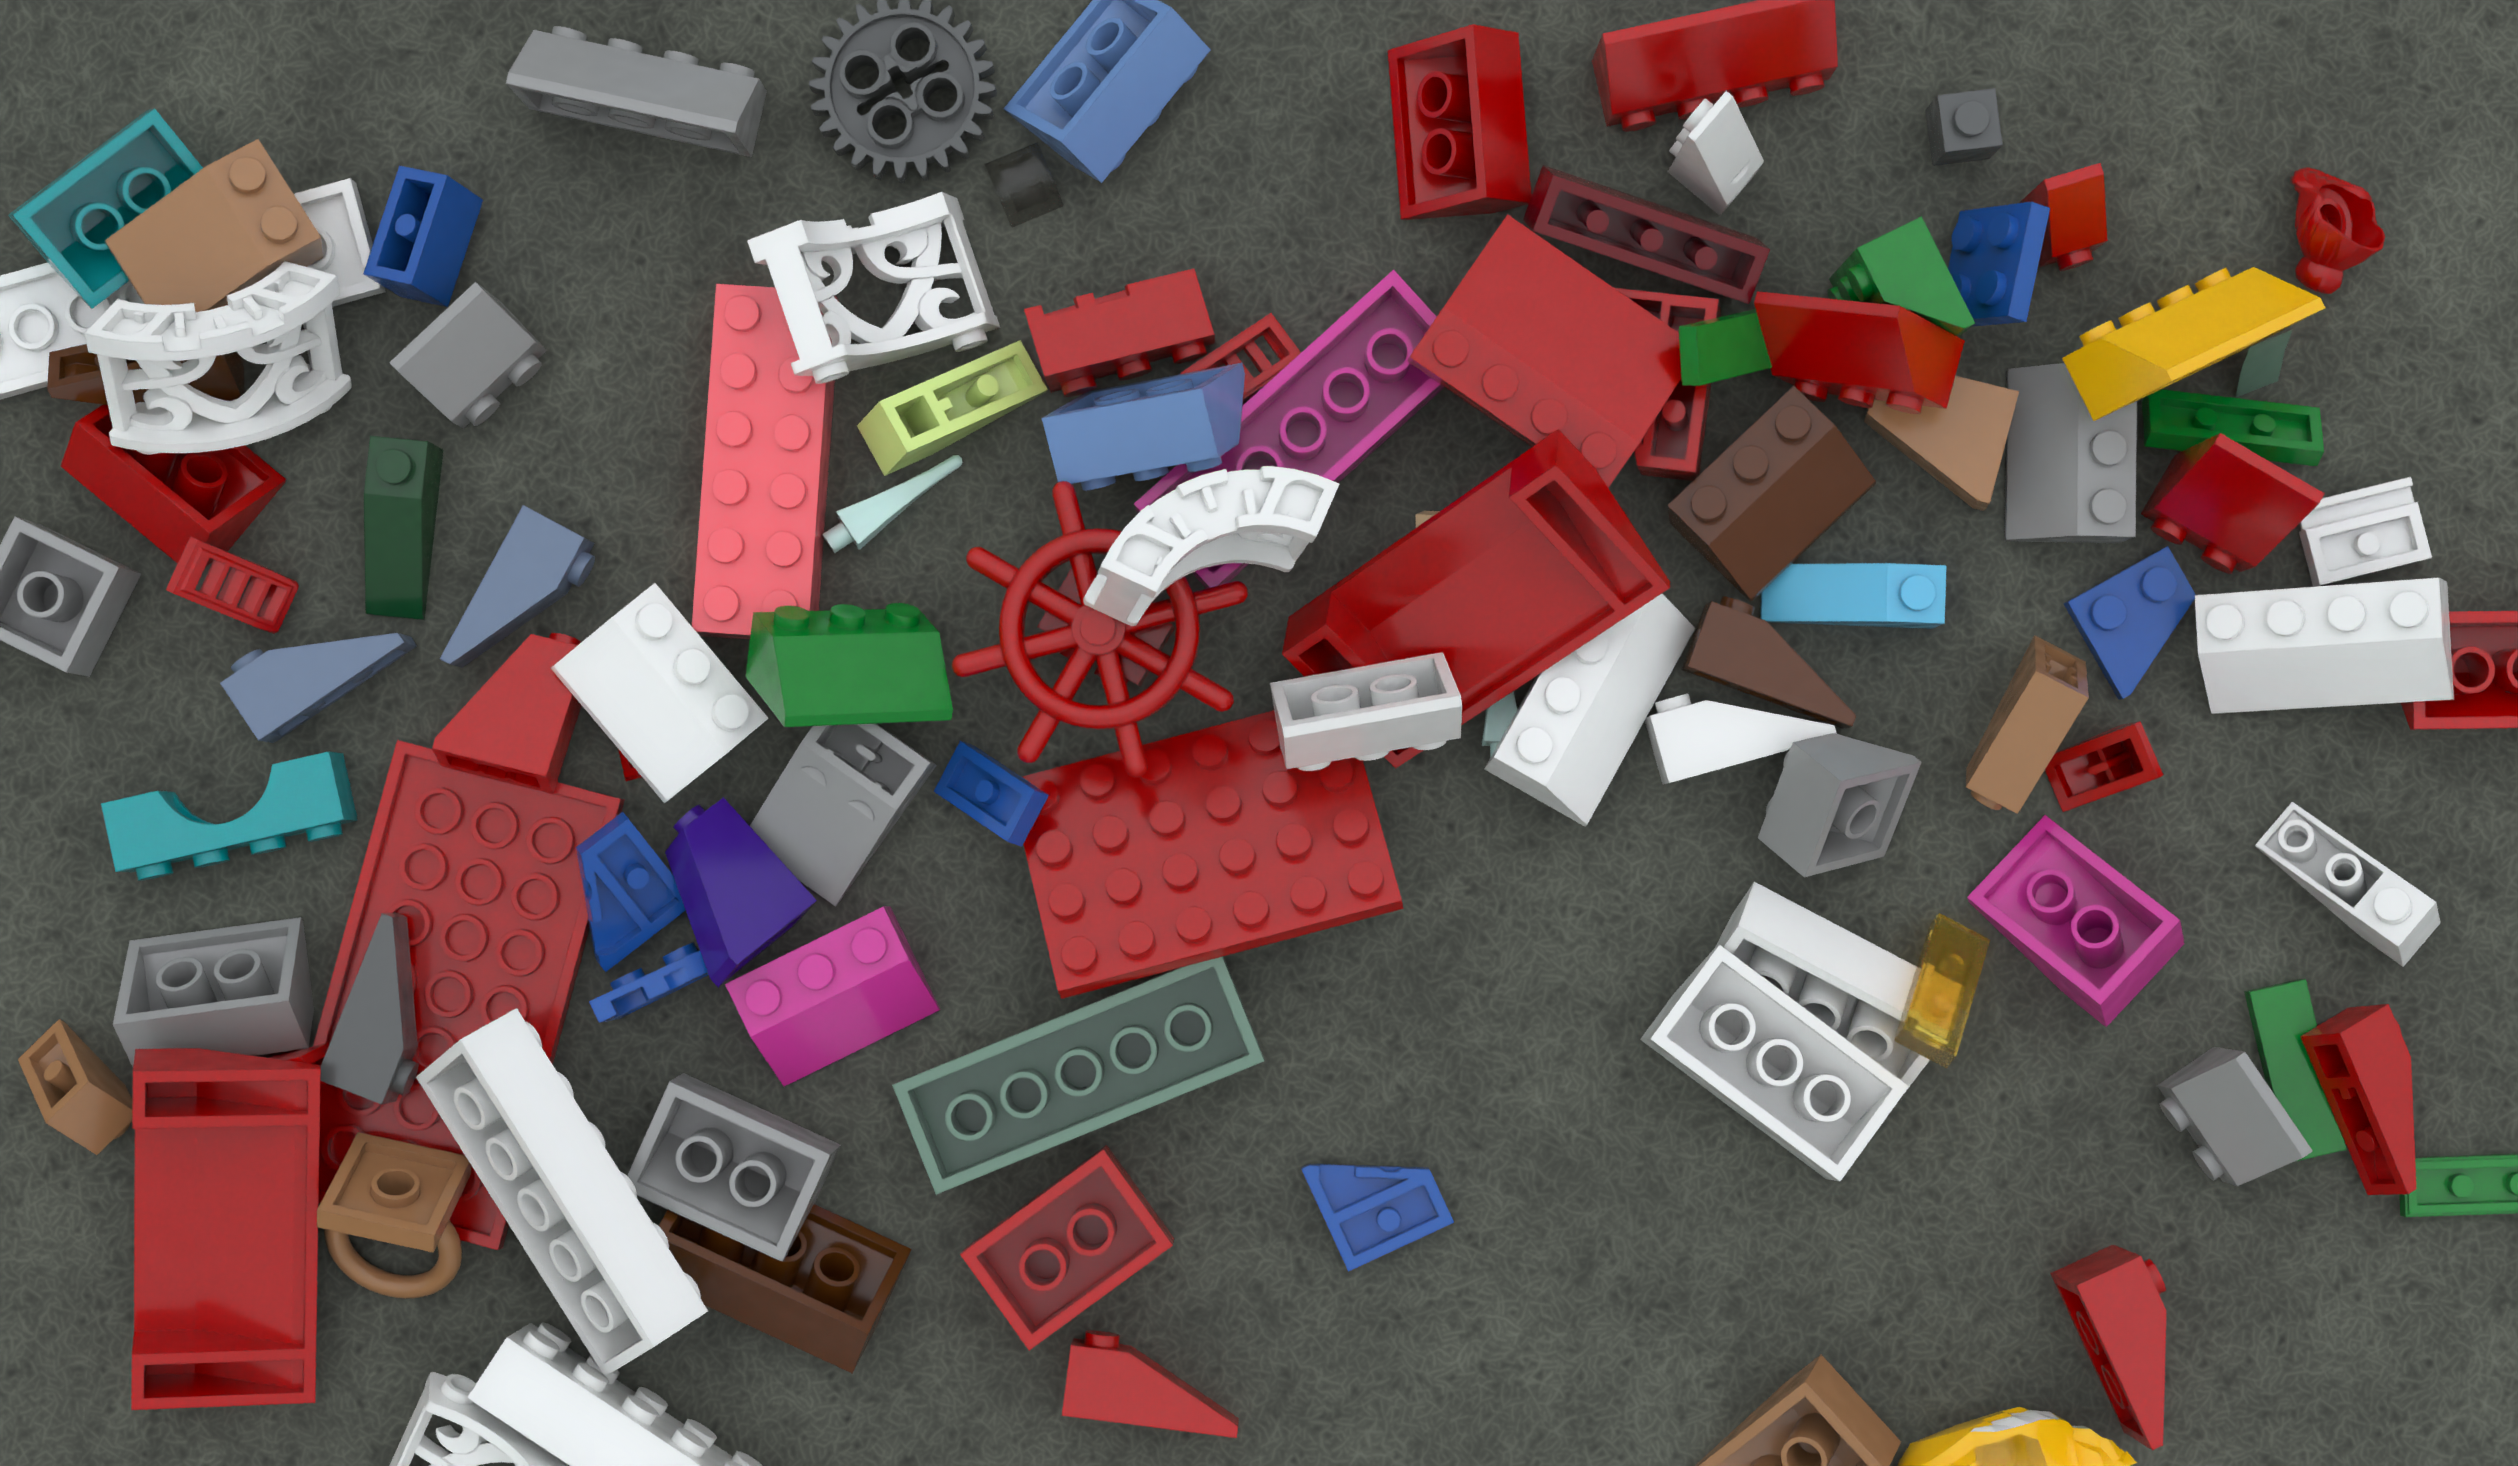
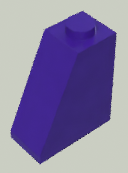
M724 797L706 811L698 804L679 819L673 826L678 835L665 851L711 981L717 987L721 986L794 927L817 901Z

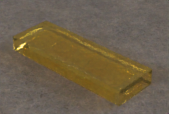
M1939 913L1928 929L1896 1031L1895 1042L1946 1069L1957 1056L1990 943L1988 938Z

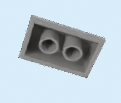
M2065 363L2007 369L2006 388L2019 391L2006 440L2005 541L2122 543L2136 537L2137 401L2093 421Z
M302 918L130 940L113 1026L132 1067L135 1049L201 1048L255 1056L309 1048L314 1006Z
M682 1073L669 1081L627 1176L633 1182L637 1196L783 1262L818 1198L841 1145Z

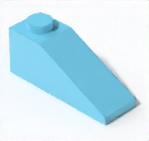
M1896 563L1791 564L1761 592L1760 619L1771 623L1933 629L1945 624L1946 565Z

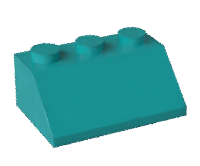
M155 108L150 109L24 202L8 216L50 266L93 309L129 281L106 245L105 240L195 175L203 167Z

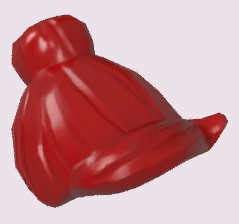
M2304 167L2296 170L2294 175L2290 177V183L2294 185V190L2299 193L2295 229L2300 249L2304 255L2295 268V276L2310 290L2323 294H2332L2341 287L2344 270L2363 263L2382 250L2385 234L2383 229L2377 224L2375 206L2371 195L2364 188L2320 170Z

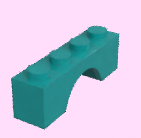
M330 751L272 764L266 790L257 804L243 816L226 823L213 824L197 817L185 807L175 792L154 791L101 803L115 872H136L138 881L173 874L171 863L193 859L195 868L230 861L228 850L245 846L250 847L251 855L286 848L285 837L306 833L308 842L343 835L341 824L358 821L343 753Z

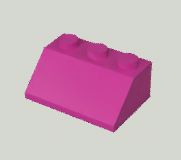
M883 906L725 984L751 1039L784 1087L941 1010L891 906Z

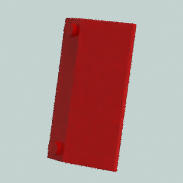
M1557 429L1288 617L1282 655L1306 677L1443 652L1461 695V725H1463L1670 588V581L1598 471L1570 440ZM1413 747L1392 750L1384 758L1396 769L1423 750Z
M201 1048L135 1049L132 1129H135L134 1336L132 1346L131 1410L315 1403L321 1065Z

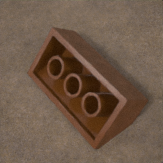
M815 1204L783 1262L670 1210H667L659 1224V1227L668 1239L669 1250L679 1266L698 1285L704 1305L852 1374L875 1331L912 1250Z

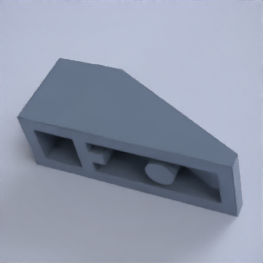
M523 505L440 659L448 664L463 668L568 594L572 584L578 587L581 586L588 577L595 562V556L590 554L595 543Z
M391 633L273 649L265 653L261 649H257L238 659L231 666L234 674L220 682V684L258 741L275 743L417 647V645L410 636L401 633Z

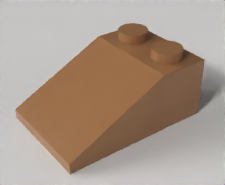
M259 139L205 166L105 240L109 250L144 304L179 305L194 303L196 312L228 305L226 295L257 283L275 271L284 261L308 267L323 258L321 236Z
M1820 1354L1786 1381L1695 1466H1890L1901 1441Z

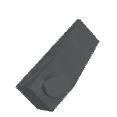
M399 913L381 914L321 1064L320 1081L381 1105L397 1101L399 1094L405 1096L413 1085L419 1067L418 1063L412 1061L418 1048L408 922L407 917Z

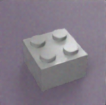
M15 516L0 544V640L66 673L90 677L141 573L39 523Z

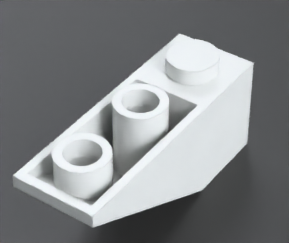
M1727 91L1714 105L1706 98L1699 104L1683 124L1684 128L1676 137L1677 141L1669 150L1676 158L1668 173L1718 215L1725 211L1764 163L1734 97Z
M2291 802L2255 845L2359 936L2403 967L2440 924L2436 901L2294 802Z

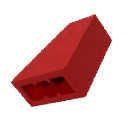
M551 633L548 638L530 634L435 737L432 750L440 766L553 794L582 705L551 670V667L578 646L581 641L561 633Z

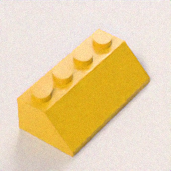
M2226 267L2194 283L2198 290L2196 294H2193L2190 286L2186 285L2157 300L2161 310L2155 312L2151 302L2119 317L2118 320L2122 327L2117 330L2112 320L2085 332L2079 336L2083 347L2062 359L2093 421H2096L2241 352L2325 309L2321 298L2255 267L2231 277Z

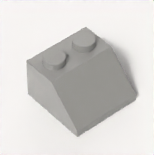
M475 282L389 363L451 422L464 429L470 422L477 426L486 421L500 405L496 398L512 383L518 387L530 380L542 365L538 358L547 350L500 300Z
M1836 733L1793 742L1791 749L1784 758V768L1774 795L1767 804L1766 817L1758 839L1803 877L1884 857L1918 773L1921 761L1910 754Z
M2213 1047L2157 1085L2166 1098L2159 1103L2164 1115L2179 1132L2185 1129L2188 1130L2199 1147L2192 1152L2193 1156L2204 1173L2213 1181L2220 1177L2222 1182L2239 1186L2302 1159L2313 1151L2244 1051Z

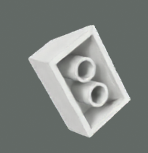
M656 583L641 593L551 667V670L664 803L769 719Z
M1443 652L1270 683L1280 748L1286 769L1298 768L1303 771H1315L1327 767L1331 761L1353 757L1364 761L1376 760L1386 756L1392 750L1409 747L1418 750H1432L1443 746L1447 740L1461 738V695Z

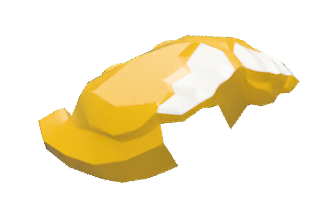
M2016 1407L1955 1425L1912 1442L1897 1466H2131L2137 1462L2128 1451L2120 1449L2113 1440L2103 1438L2085 1426H2071L2069 1422L2051 1412Z

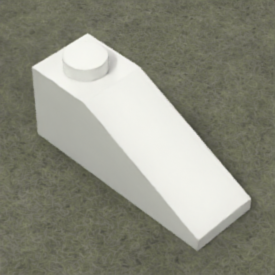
M1689 694L1656 702L1655 706L1658 714L1648 716L1645 719L1663 785L1790 750L1793 742L1836 733L1835 726L1708 700L1691 704Z

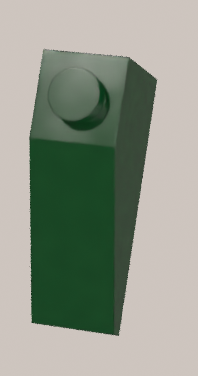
M370 436L364 485L365 611L368 615L425 620L443 449L428 441Z

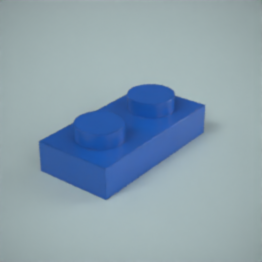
M963 741L959 742L934 789L936 794L1009 843L1021 847L1049 796L976 746Z

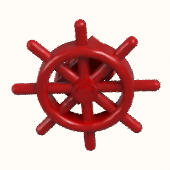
M1060 481L1054 485L1052 497L1063 535L1049 541L1036 550L1020 568L1015 567L982 547H974L968 551L966 562L970 568L1007 589L999 618L1000 644L957 655L952 661V670L959 677H968L1006 666L1019 690L1031 703L1040 709L1017 748V754L1021 761L1025 763L1035 762L1040 757L1061 721L1087 729H1114L1126 773L1131 777H1141L1146 773L1148 763L1137 722L1161 710L1180 690L1220 712L1227 711L1232 707L1234 697L1228 689L1193 670L1200 644L1199 615L1243 603L1247 599L1248 589L1244 583L1233 581L1193 592L1184 576L1165 589L1169 599L1150 604L1136 626H1130L1086 606L1083 598L1098 575L1092 554H1107L1122 531L1104 528L1085 529L1074 486L1067 481ZM1070 561L1071 569L1058 591L1043 583V580L1051 572ZM1032 603L1046 611L1037 626L1045 632L1025 637L1027 610L1029 604ZM1175 621V642L1171 656L1162 652V649L1175 629L1170 622ZM1060 653L1069 660L1051 688L1041 678L1031 659ZM1095 661L1097 662V668L1094 674L1101 678L1108 705H1088L1073 701L1075 694ZM1149 672L1158 676L1154 683L1146 690L1130 698L1127 688L1129 681L1141 687Z

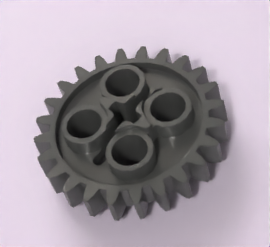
M877 0L878 13L870 15L859 3L856 5L859 22L854 26L840 17L836 20L843 34L840 40L829 36L822 37L821 40L824 46L831 53L830 58L813 57L812 60L814 67L825 74V77L810 80L809 87L812 92L823 95L825 98L813 103L811 109L815 116H831L819 127L822 135L826 138L841 134L833 146L835 153L840 157L854 149L851 164L857 171L861 170L870 160L873 161V174L877 180H881L889 167H894L899 183H905L909 168L916 167L923 181H928L929 164L934 162L946 173L950 172L951 168L947 155L953 151L960 157L968 159L970 155L963 142L966 137L983 141L985 138L983 131L975 123L976 119L993 120L994 117L992 109L981 102L983 99L997 96V89L994 84L981 81L995 73L992 61H976L987 50L984 40L979 39L967 43L966 41L973 32L972 24L967 20L953 28L955 13L949 5L938 16L933 15L932 0H923L918 10L912 9L910 0H899L898 9H890L886 0ZM912 39H923L930 44L929 51L925 57L915 62L907 61L900 57L901 49L906 42ZM943 62L949 64L946 71L930 74L938 64ZM872 66L879 70L878 79L871 87L857 89L850 85V78L859 67ZM900 78H904L906 83L911 84L913 94L905 99L896 92L894 82ZM948 88L957 93V100L954 106L943 112L930 109L927 106L930 95L935 90ZM877 103L867 114L860 115L858 113V109L861 106ZM896 115L906 120V128L899 137L884 139L877 135L878 126L885 117Z

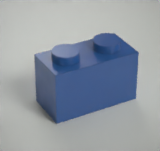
M399 166L363 274L400 297L448 307L483 199L448 175Z

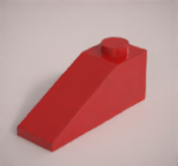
M2389 1004L2348 1007L2300 1037L2367 1195L2410 1194L2416 1190L2411 1056L2402 1037L2400 1026L2394 1018Z
M1088 1330L1085 1331L1084 1339L1073 1338L1070 1346L1062 1416L1237 1438L1238 1417L1133 1346L1119 1344V1334Z

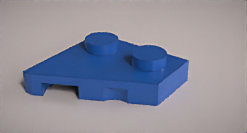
M2166 546L2065 602L2064 606L2116 697L2120 700L2131 695L2194 601L2196 594L2171 550Z
M624 812L620 813L576 847L595 959L602 969L607 972L686 910L673 874Z
M695 943L685 945L662 957L666 965L665 967L647 975L640 968L610 983L612 991L589 1001L598 1022L621 1019L708 976L709 974L701 952L697 950Z
M1307 1164L1301 1167L1348 1272L1454 1223L1429 1167Z

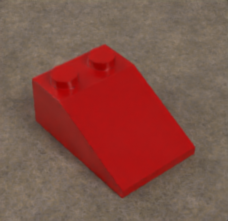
M2219 433L2174 455L2141 515L2154 522L2151 530L2161 538L2181 545L2184 540L2204 551L2201 559L2205 563L2219 571L2232 574L2234 569L2241 572L2256 567L2320 503L2325 493Z
M2113 1244L2050 1274L2123 1432L2149 1449L2154 1450L2163 1446L2167 1310L2159 1294L2165 1292L2166 1287L2161 1274L2151 1259L2143 1261L2142 1256Z

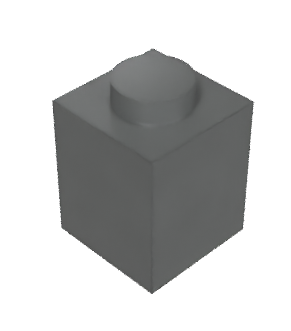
M1995 88L1937 95L1925 110L1933 166L1987 160L2003 146Z

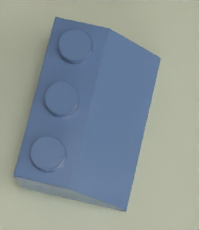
M1092 0L1008 102L1004 110L1075 168L1102 183L1110 172L1120 166L1126 153L1147 127L1157 121L1162 109L1183 83L1193 77L1198 65L1211 49L1172 7L1158 0Z
M1243 363L1089 391L1044 416L1042 422L1058 482L1067 481L1071 484L1080 482L1082 490L1086 491L1109 486L1116 482L1115 476L1133 473L1135 481H1145L1169 473V466L1186 463L1188 472H1195L1222 464L1221 456L1239 444L1245 380Z

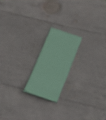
M2292 330L2249 347L2240 372L2235 397L2278 381L2285 349Z

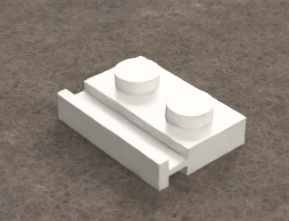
M2411 477L2322 498L2320 503L2299 523L2301 528L2299 535L2313 587L2432 558L2418 502H2414L2410 486L2413 485Z

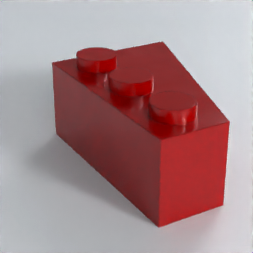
M1195 269L1127 284L1123 291L1094 299L1093 293L1076 296L1073 299L1075 305L1047 314L1043 313L1041 305L1024 309L1051 393L1062 390L1064 397H1073L1097 388L1095 379L1117 373L1120 381L1143 376L1152 371L1151 362L1171 356L1174 364L1199 359L1207 355L1205 346L1215 343V334Z
M1615 288L1678 333L1679 326L1721 317L1719 299ZM1681 380L1679 381L1634 451L1637 467L1641 475L1694 481L1699 476L1712 383L1701 386L1682 385Z

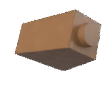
M1955 376L1947 409L1922 406L1920 414H1910L1887 407V401L1874 400L1873 407L1867 408L1864 422L1969 506L1985 511L1990 504L2019 391Z
M2034 635L1966 768V788L1971 790V795L1978 802L1994 810H2001L2002 807H2005L2017 814L2019 813L2089 699L2086 661Z

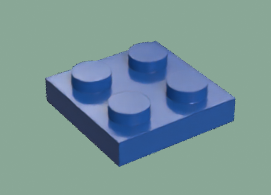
M2024 202L1960 211L1958 223L1952 233L1951 241L1953 247L1948 270L1975 322L1973 326L2027 322L2050 212L2049 207L2035 202Z

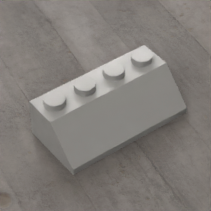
M554 26L552 33L533 30L508 72L507 86L529 109L752 157L767 93L760 79L754 78L755 72L745 66L721 63L720 70L699 66L698 58L682 52L667 50L664 53V58L643 54L642 46L616 38H610L606 46L586 41V34L561 26Z

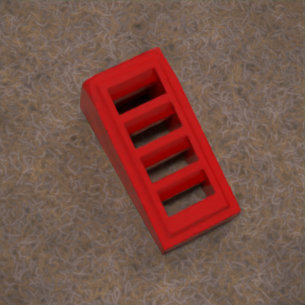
M1270 313L1180 374L1216 368L1222 364L1227 366L1242 363L1236 354L1244 350L1261 374L1254 378L1243 364L1245 372L1243 406L1301 352L1273 314ZM1261 336L1264 337L1280 359L1273 366L1254 342Z
M190 536L166 590L236 620L275 634L283 623L299 585L297 581L274 570ZM209 558L214 559L200 590L195 589ZM230 567H231V570H230V572H229V574H228V576H227V578H226V580H225V577H226V575H227V573H228V571H229V569H230ZM223 582H224V585H223V587H222V589H221V591H220V593H219V595H218V592H219V590H220V588H221V586H222V584H223Z

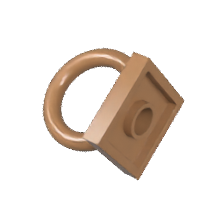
M358 1132L317 1209V1228L324 1229L326 1246L333 1261L345 1275L357 1284L388 1297L420 1298L445 1288L457 1275L461 1266V1241L454 1225L449 1219L471 1175V1164L465 1155ZM349 1234L433 1253L437 1247L438 1260L434 1267L421 1274L400 1275L377 1268L360 1256L351 1244Z

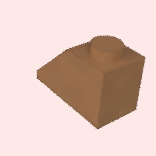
M61 1019L52 1025L18 1059L45 1123L92 1153L98 1155L113 1139L123 1135L132 1122L133 1100L126 1085Z

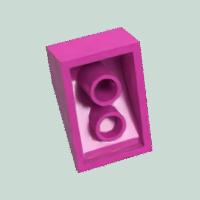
M2046 815L1967 897L1968 902L2057 988L2105 1027L2118 1016L2185 944L2180 919Z

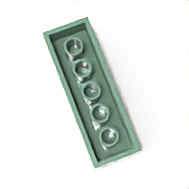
M1223 956L1174 969L903 1079L892 1086L937 1195L1264 1062L1265 1058Z

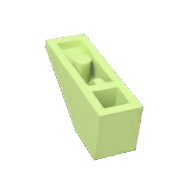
M1021 340L879 401L857 427L882 473L886 476L933 455L1044 394L1048 389Z

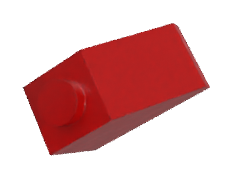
M2101 163L2045 179L2020 201V203L2035 202L2050 208L2039 260L2040 267L2056 262L2060 271L2082 266L2093 261L2091 252L2108 241L2104 172Z

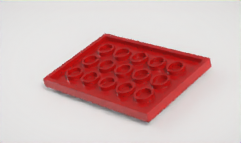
M1274 710L1144 744L1143 748L1148 768L1141 777H1131L1126 773L1120 751L1022 776V778L1049 795L1023 845L1055 982L1061 999L1403 909L1402 898L1363 760L1353 757L1331 761L1327 767L1315 771H1303L1298 768L1286 769L1280 748Z

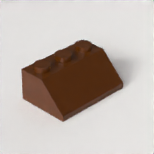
M1793 386L1667 505L1669 521L1740 593L1752 602L1876 484V480L1835 424Z

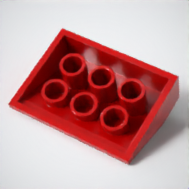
M1508 214L1407 360L1531 447L1559 429L1598 471L1608 488L1635 451L1681 380L1679 333Z

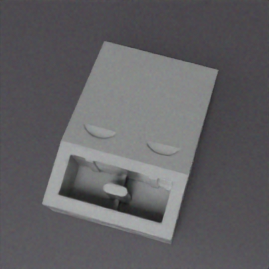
M878 723L812 726L793 754L750 827L800 882L834 906H837L937 765Z

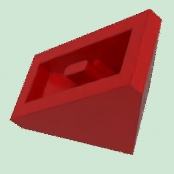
M2141 721L2117 726L2055 752L2045 769L2062 812L2155 780L2164 775Z

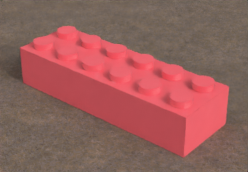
M716 284L692 627L700 636L750 639L753 612H775V609L780 606H797L807 611H819L824 542L822 534L825 527L835 380L816 384L813 376L794 375L791 363L800 359L775 287Z

